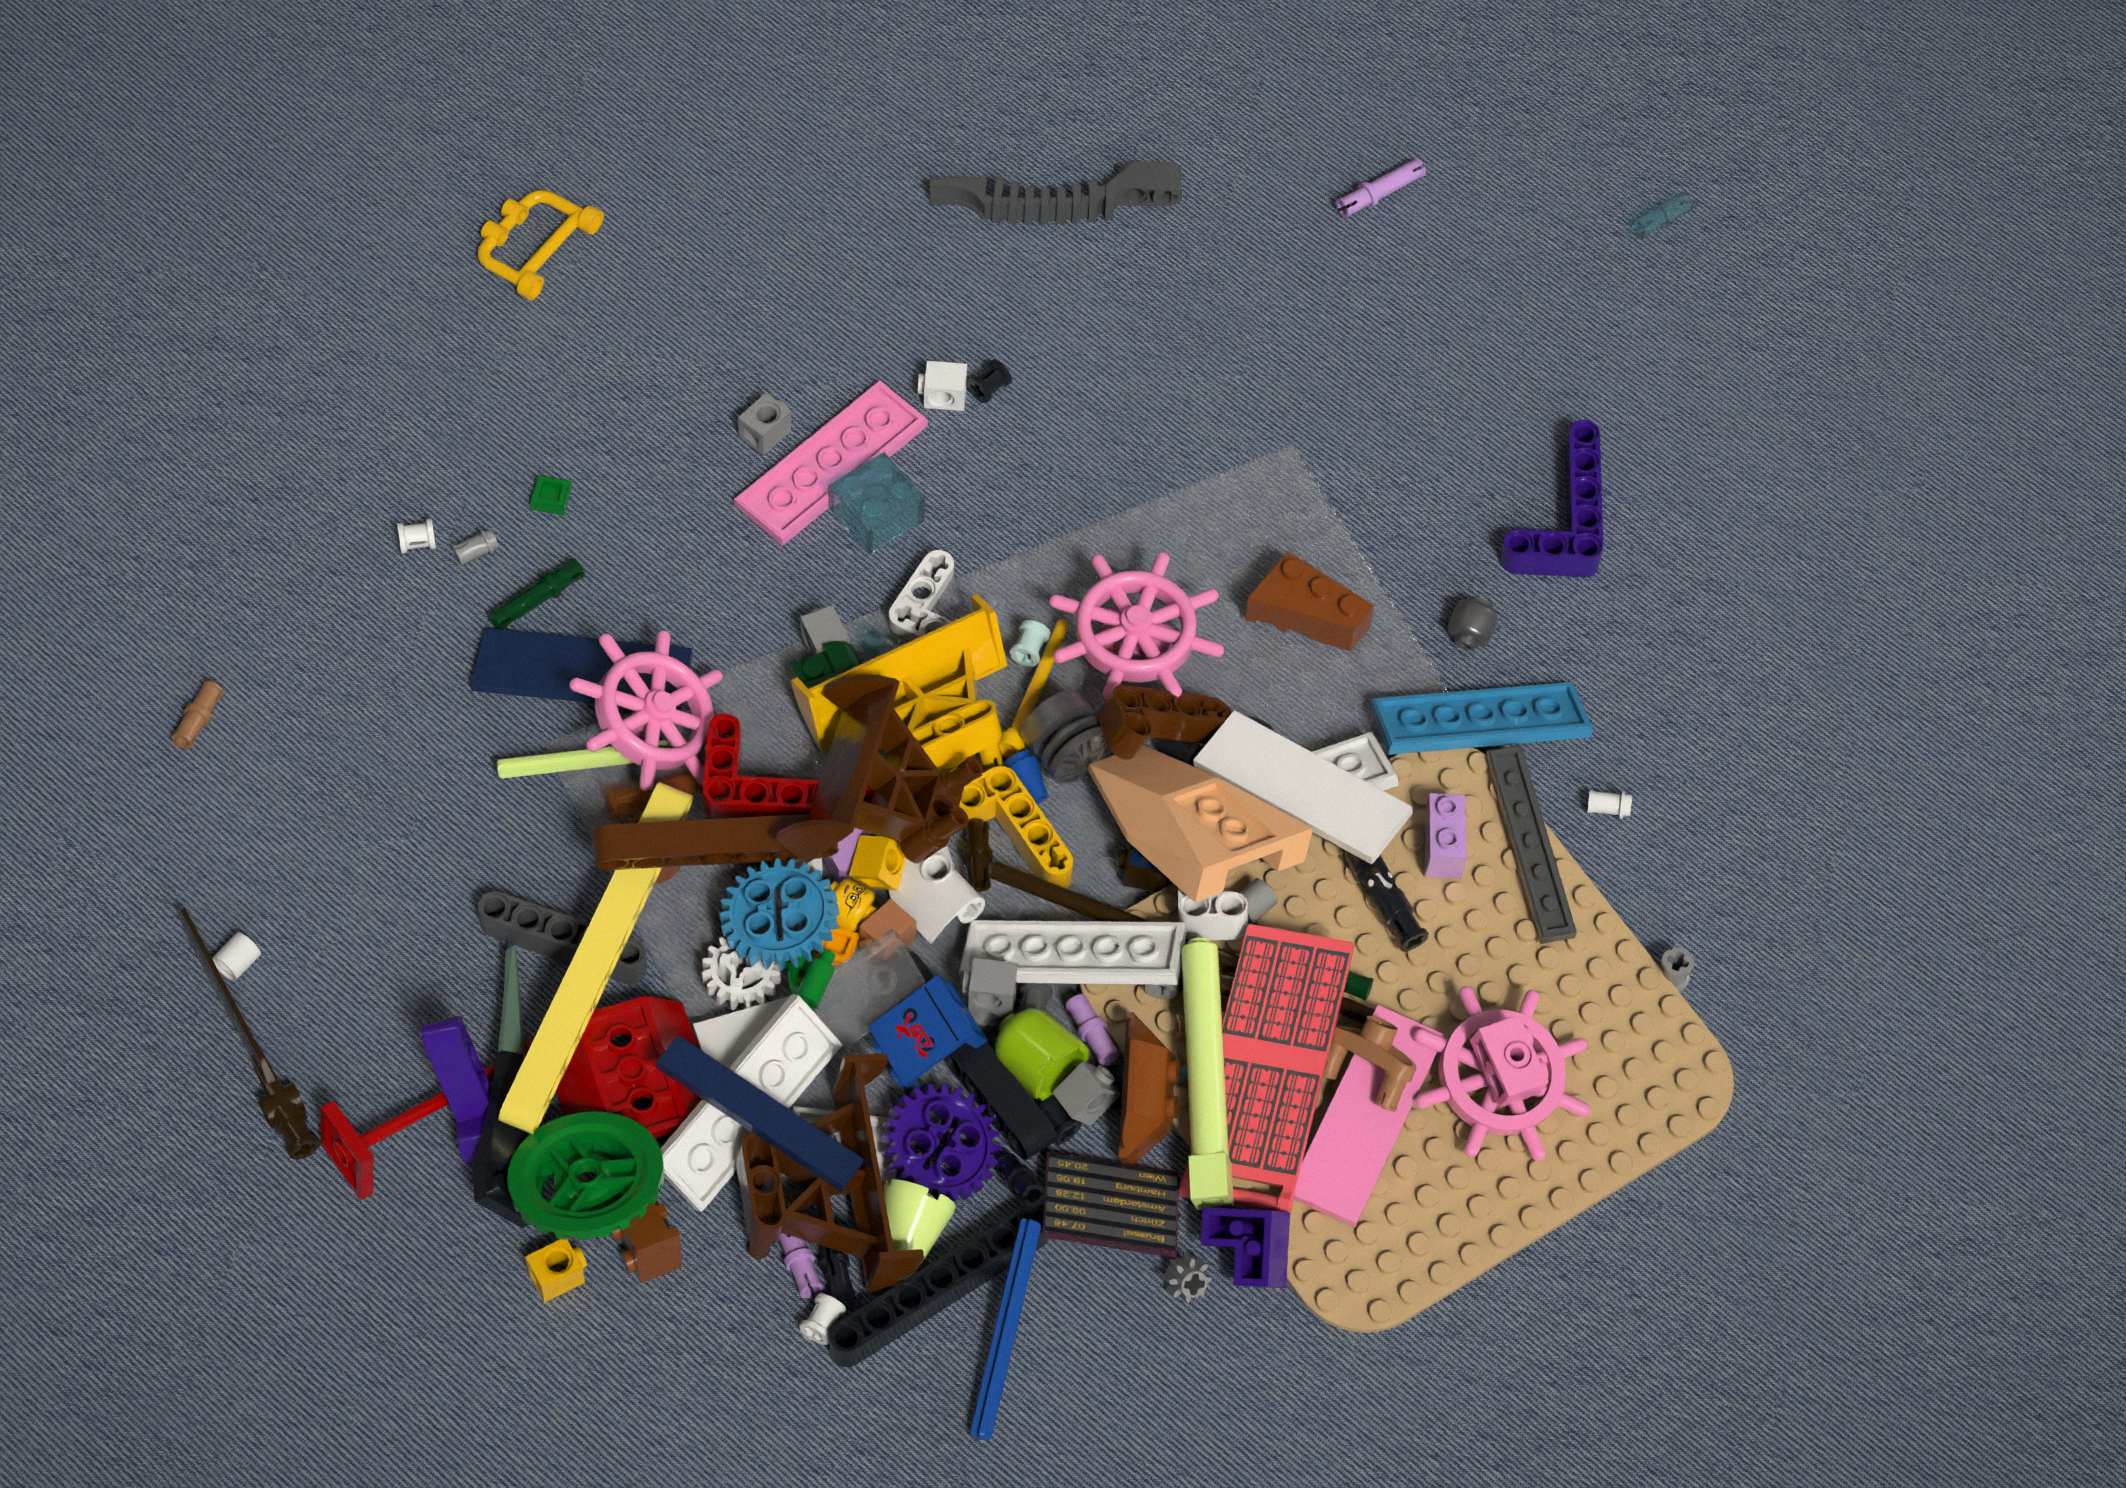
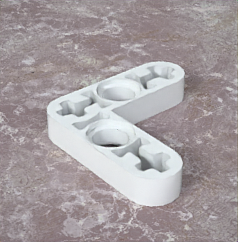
M943 550L929 552L889 610V627L896 635L912 641L925 635L929 628H940L952 622L931 612L954 575V559L948 552ZM940 564L944 565V569H938L933 580L931 578L933 567H938ZM918 587H924L930 590L931 595L925 599H919L913 596L912 591ZM905 615L910 616V620L905 619L903 622L898 621V617L904 618Z

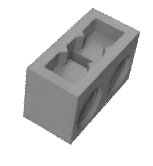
M974 958L972 972H964L962 1000L979 1026L999 1029L1001 1022L1008 1015L1014 1014L1018 963Z

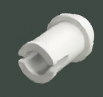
M1590 790L1587 813L1619 815V819H1623V816H1630L1632 795H1625L1626 791H1622V794Z

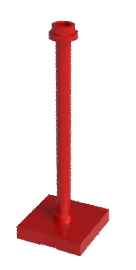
M534 1038L524 1040L526 1055ZM496 1062L484 1068L489 1083L493 1081ZM441 1091L359 1136L337 1104L332 1101L321 1107V1146L361 1201L373 1194L374 1156L368 1148L449 1105L444 1091Z

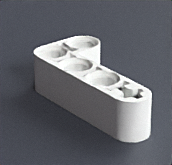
M1178 888L1179 922H1185L1187 939L1202 937L1210 940H1235L1245 935L1248 926V903L1242 894L1224 891L1195 903Z

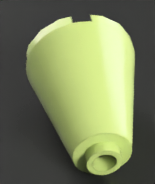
M891 1179L890 1183L886 1180L883 1186V1193L894 1251L922 1249L925 1259L954 1214L955 1203L942 1194L936 1200L932 1195L928 1194L929 1188L898 1179ZM918 1268L906 1278L888 1287L893 1288L917 1272Z

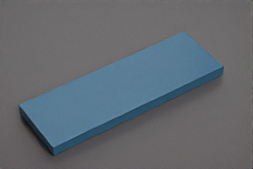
M1573 682L1372 698L1370 710L1389 755L1590 738L1593 731L1591 722Z

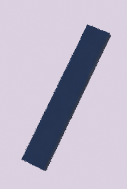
M677 1035L656 1062L655 1068L840 1192L845 1189L864 1162L863 1158L679 1035Z

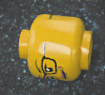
M847 878L840 883L834 881L831 885V891L836 892L838 901L836 904H838L840 915L836 916L839 927L855 932L863 922L878 910L872 906L874 902L873 892L855 881Z

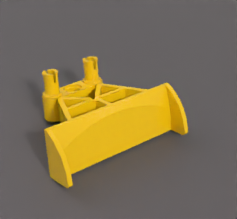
M978 594L970 597L974 609L973 613L808 689L798 677L790 680L801 714L821 753L830 750L843 711L823 695L825 687L839 679L855 675H880L900 681L892 707L939 771L978 752L983 770L987 771L994 768V760H996L997 766H1003L1004 759L1002 758L999 746L1002 730L997 708L991 700H979L977 680L1007 667L996 612Z

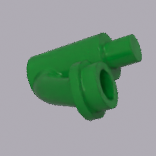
M824 949L823 953H820L818 959H812L810 963L804 957H799L797 968L793 966L790 960L785 961L784 970L788 972L790 994L799 995L811 1010L818 1008L835 971L831 965L835 954Z

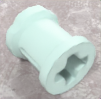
M1025 620L1019 627L1021 634L1017 644L1011 647L1010 654L1015 662L1034 667L1039 664V652L1043 643L1049 640L1050 631L1040 622Z

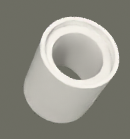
M236 932L212 957V960L224 977L231 981H236L261 955V952L251 939L240 932Z

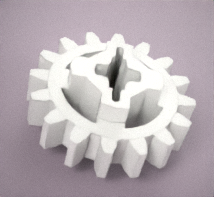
M723 937L719 938V949L710 946L708 948L709 958H703L702 960L704 970L702 971V981L707 984V994L710 996L717 993V1003L719 1005L729 1000L732 1010L736 1009L738 1003H744L745 1008H750L751 1001L754 1000L759 1004H764V994L774 996L775 985L781 983V973L779 972L781 970L777 962H772L768 970L764 969L761 959L754 966H751L748 955L742 959L738 958L736 948L730 949L727 940Z

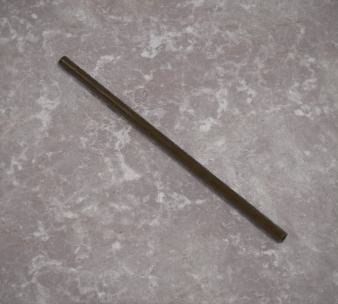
M997 861L990 873V878L1098 921L1151 922ZM1185 939L1184 945L1188 944L1189 939ZM1218 948L1219 968L1235 974L1240 956ZM1342 997L1338 1014L1364 1024L1367 1016H1373L1375 1009Z

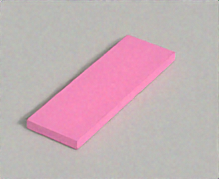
M879 380L735 497L734 506L783 546L928 426V419Z
M1377 1005L1373 1016L1386 1020L1398 1028L1392 1045L1402 1051L1416 1064L1417 1068L1412 1081L1406 1083L1397 1105V1110L1395 1112L1385 1110L1374 1103L1386 1074L1383 1071L1384 1069L1354 1054L1304 1157L1294 1194L1295 1201L1353 1227H1356L1438 1053L1416 1042L1414 1033L1417 1029H1425L1445 1038V1034L1380 1005Z

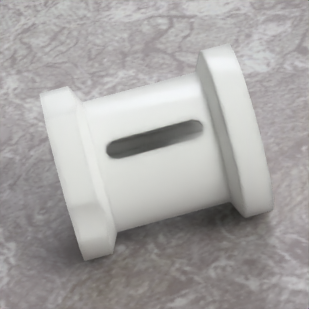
M426 519L425 523L405 526L402 522L397 523L401 554L407 553L408 549L422 547L436 549L432 519Z
M820 1293L815 1298L814 1302L816 1305L807 1320H803L799 1327L806 1337L819 1344L826 1345L829 1344L831 1328L839 1318L845 1316L847 1309L832 1296Z

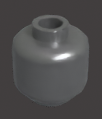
M1469 596L1468 599L1460 600L1456 604L1448 624V631L1455 638L1454 643L1457 646L1466 650H1474L1475 646H1486L1490 642L1498 622V615L1493 610L1494 605L1491 602L1477 596Z

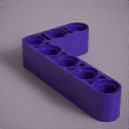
M1578 420L1570 426L1565 449L1567 531L1515 529L1508 532L1504 537L1500 556V564L1507 572L1513 574L1589 577L1597 572L1603 551L1600 431L1598 426L1592 421Z

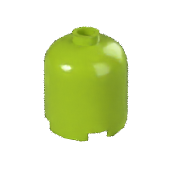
M1029 1008L1017 1014H1010L999 1026L1000 1032L995 1042L996 1056L1035 1099L1039 1097L1044 1101L1054 1096L1052 1092L1081 1062L1086 1063L1089 1058V1049L1082 1041L1042 1009Z

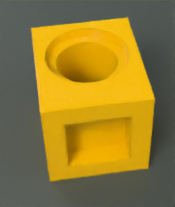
M877 834L875 836L860 835L849 876L868 889L898 890L906 861L900 844L896 840Z
M560 1239L525 1256L527 1273L544 1303L585 1283L583 1268L587 1267V1262L578 1246L572 1248L568 1239ZM557 1264H563L567 1266V1268L561 1272H553L550 1270L552 1266Z

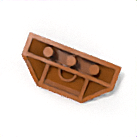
M1126 1012L1118 1158L1128 1165H1135L1172 1130L1173 1118L1178 1117L1179 1111L1178 1098L1174 1096V1082H1179L1181 1072L1179 1060H1176L1172 1052L1134 1012Z

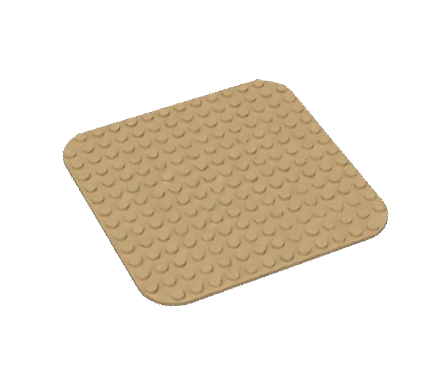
M1476 748L1397 754L1388 760L1398 776L1399 786L1384 790V792L1412 806L1413 814L1380 855L1392 873L1395 884L1406 895L1414 908L1413 915L1420 927L1425 928L1429 933L1428 939L1419 947L1407 952L1400 950L1398 947L1399 940L1391 927H1387L1372 902V898L1366 893L1345 860L1346 853L1344 849L1314 832L1311 835L1305 862L1277 872L1264 859L1253 860L1229 869L1223 892L1232 891L1240 893L1253 880L1260 879L1273 890L1277 897V904L1257 920L1254 925L1352 942L1354 944V952L1349 970L1369 978H1374V982L1366 1001L1345 992L1343 997L1376 1009L1377 1005H1380L1445 1034L1444 1039L1448 1040L1456 1028L1469 1018L1459 996V991L1463 986H1469L1473 989L1483 1012L1489 1010L1518 1012L1526 992L1535 990L1539 994V1001L1532 1019L1541 1024L1552 1035L1558 1045L1577 1038L1585 1039L1588 1044L1584 1052L1564 1059L1566 1083L1563 1093L1587 1103L1590 1106V1113L1586 1117H1580L1556 1106L1552 1113L1540 1125L1535 1127L1545 1150L1544 1159L1536 1161L1531 1157L1521 1134L1500 1136L1486 1133L1478 1154L1475 1157H1468L1464 1153V1147L1472 1126L1464 1122L1452 1110L1447 1100L1427 1108H1419L1416 1102H1414L1356 1227L1294 1200L1289 1226L1287 1283L1306 1308L1315 1316L1334 1327L1358 1333L1380 1332L1397 1327L1708 1135L1722 1121L1732 1100L1734 1088L1733 1072L1729 1058L1721 1044L1672 982L1664 977L1661 968L1546 823L1545 827L1577 934L1573 939L1540 944L1485 757L1486 754ZM1429 793L1465 795L1467 859L1461 879L1425 877L1424 813ZM1374 866L1370 874L1379 873L1378 868ZM1172 883L1128 908L1125 912L1151 922H1179L1178 887ZM1245 935L1235 940H1210V943H1214L1218 948L1240 956ZM1219 968V970H1222V974L1235 976L1234 973ZM1079 984L1081 994L1086 995L1096 1015L1104 1019L1107 1024L1106 1031L1123 1057L1125 1050L1126 1012H1134L1172 1052L1176 1060H1179L1180 1068L1187 1064L1185 1036L1182 1038L1177 1036L1175 1026L1176 1014H1184L1183 991H1178L1177 989L1175 997L1159 999L1145 992V984ZM1221 996V1010H1226L1229 997ZM1339 1014L1336 1025L1362 1030L1364 1025ZM1470 1037L1462 1047L1475 1052L1470 1043L1472 1038ZM1349 1050L1339 1070L1338 1078L1334 1080L1323 1076L1304 1157L1354 1055ZM1437 1053L1419 1094L1441 1087L1439 1080L1441 1053ZM1458 1061L1460 1080L1481 1073V1071ZM1185 1080L1183 1082H1174V1096L1178 1098L1179 1111L1178 1117L1173 1118L1172 1124L1191 1149L1188 1080ZM1483 1087L1467 1094L1481 1107L1488 1088ZM1531 1096L1522 1101L1528 1112L1535 1108L1542 1099ZM1497 1104L1495 1114L1512 1116L1508 1105L1499 1108ZM1233 1178V1188L1278 1197L1283 1187ZM1235 1203L1233 1207L1234 1209L1266 1210Z

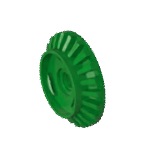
M581 1112L552 1120L535 1130L534 1134H530L519 1145L510 1161L507 1181L513 1207L516 1212L521 1213L524 1222L528 1225L535 1224L537 1231L543 1234L552 1231L555 1232L558 1239L566 1240L567 1237L578 1238L579 1241L599 1236L601 1238L610 1236V1233L618 1229L624 1230L630 1227V1221L633 1218L641 1219L647 1214L646 1207L655 1204L658 1199V1190L663 1188V1173L665 1169L662 1152L656 1139L642 1125L618 1114ZM584 1172L596 1174V1177L588 1182L577 1180V1177ZM554 1175V1197L544 1199L542 1197V1188L547 1179Z

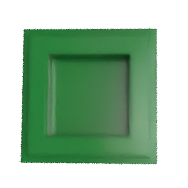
M538 475L530 501V509L564 516L572 490V481Z

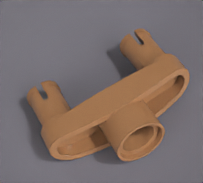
M1367 1016L1362 1030L1341 1025L1335 1026L1323 1076L1336 1080L1349 1050L1384 1069L1383 1071L1386 1074L1374 1103L1385 1110L1395 1112L1406 1083L1412 1081L1417 1066L1408 1056L1392 1045L1398 1028L1386 1020Z

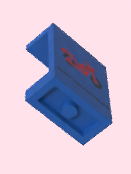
M936 975L868 1026L875 1038L871 1041L874 1049L878 1054H887L888 1061L892 1066L889 1073L894 1081L901 1088L906 1086L912 1090L916 1087L922 1090L923 1087L917 1078L964 1043L977 1049L988 1041L953 984L940 975Z

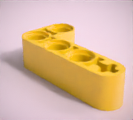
M1006 766L991 768L981 773L982 776L975 779L964 787L959 807L966 812L969 821L983 819V822L995 817L1036 877L1066 889L1069 888L1072 883L1073 872L1072 854L1012 769ZM1004 787V788H1006L1007 790L998 791V790H996V789H994V788ZM970 802V803H974V804H976V805H975V806H966V805H964V804ZM1014 814H1023V815H1025V817L1018 818V817H1015V816H1013V815H1014ZM1032 841H1042L1044 844L1036 845Z

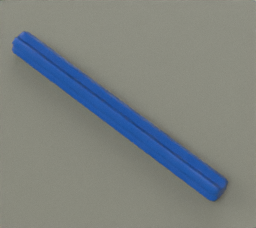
M1021 1219L1017 1229L969 1431L970 1436L978 1440H990L995 1425L1041 1230V1224L1032 1219Z

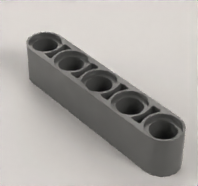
M488 892L478 902L480 925L486 935L568 964L571 963L590 924L589 922L502 892ZM494 912L502 913L496 917L489 916V914ZM525 924H535V925H536V926H534V927H532V928H523V927H522V926H524ZM561 935L569 936V938L565 940L555 939L556 937ZM629 937L610 978L622 983L634 984L641 981L646 975V951L644 945L639 940ZM629 958L637 960L636 962L630 964L623 962L624 960Z

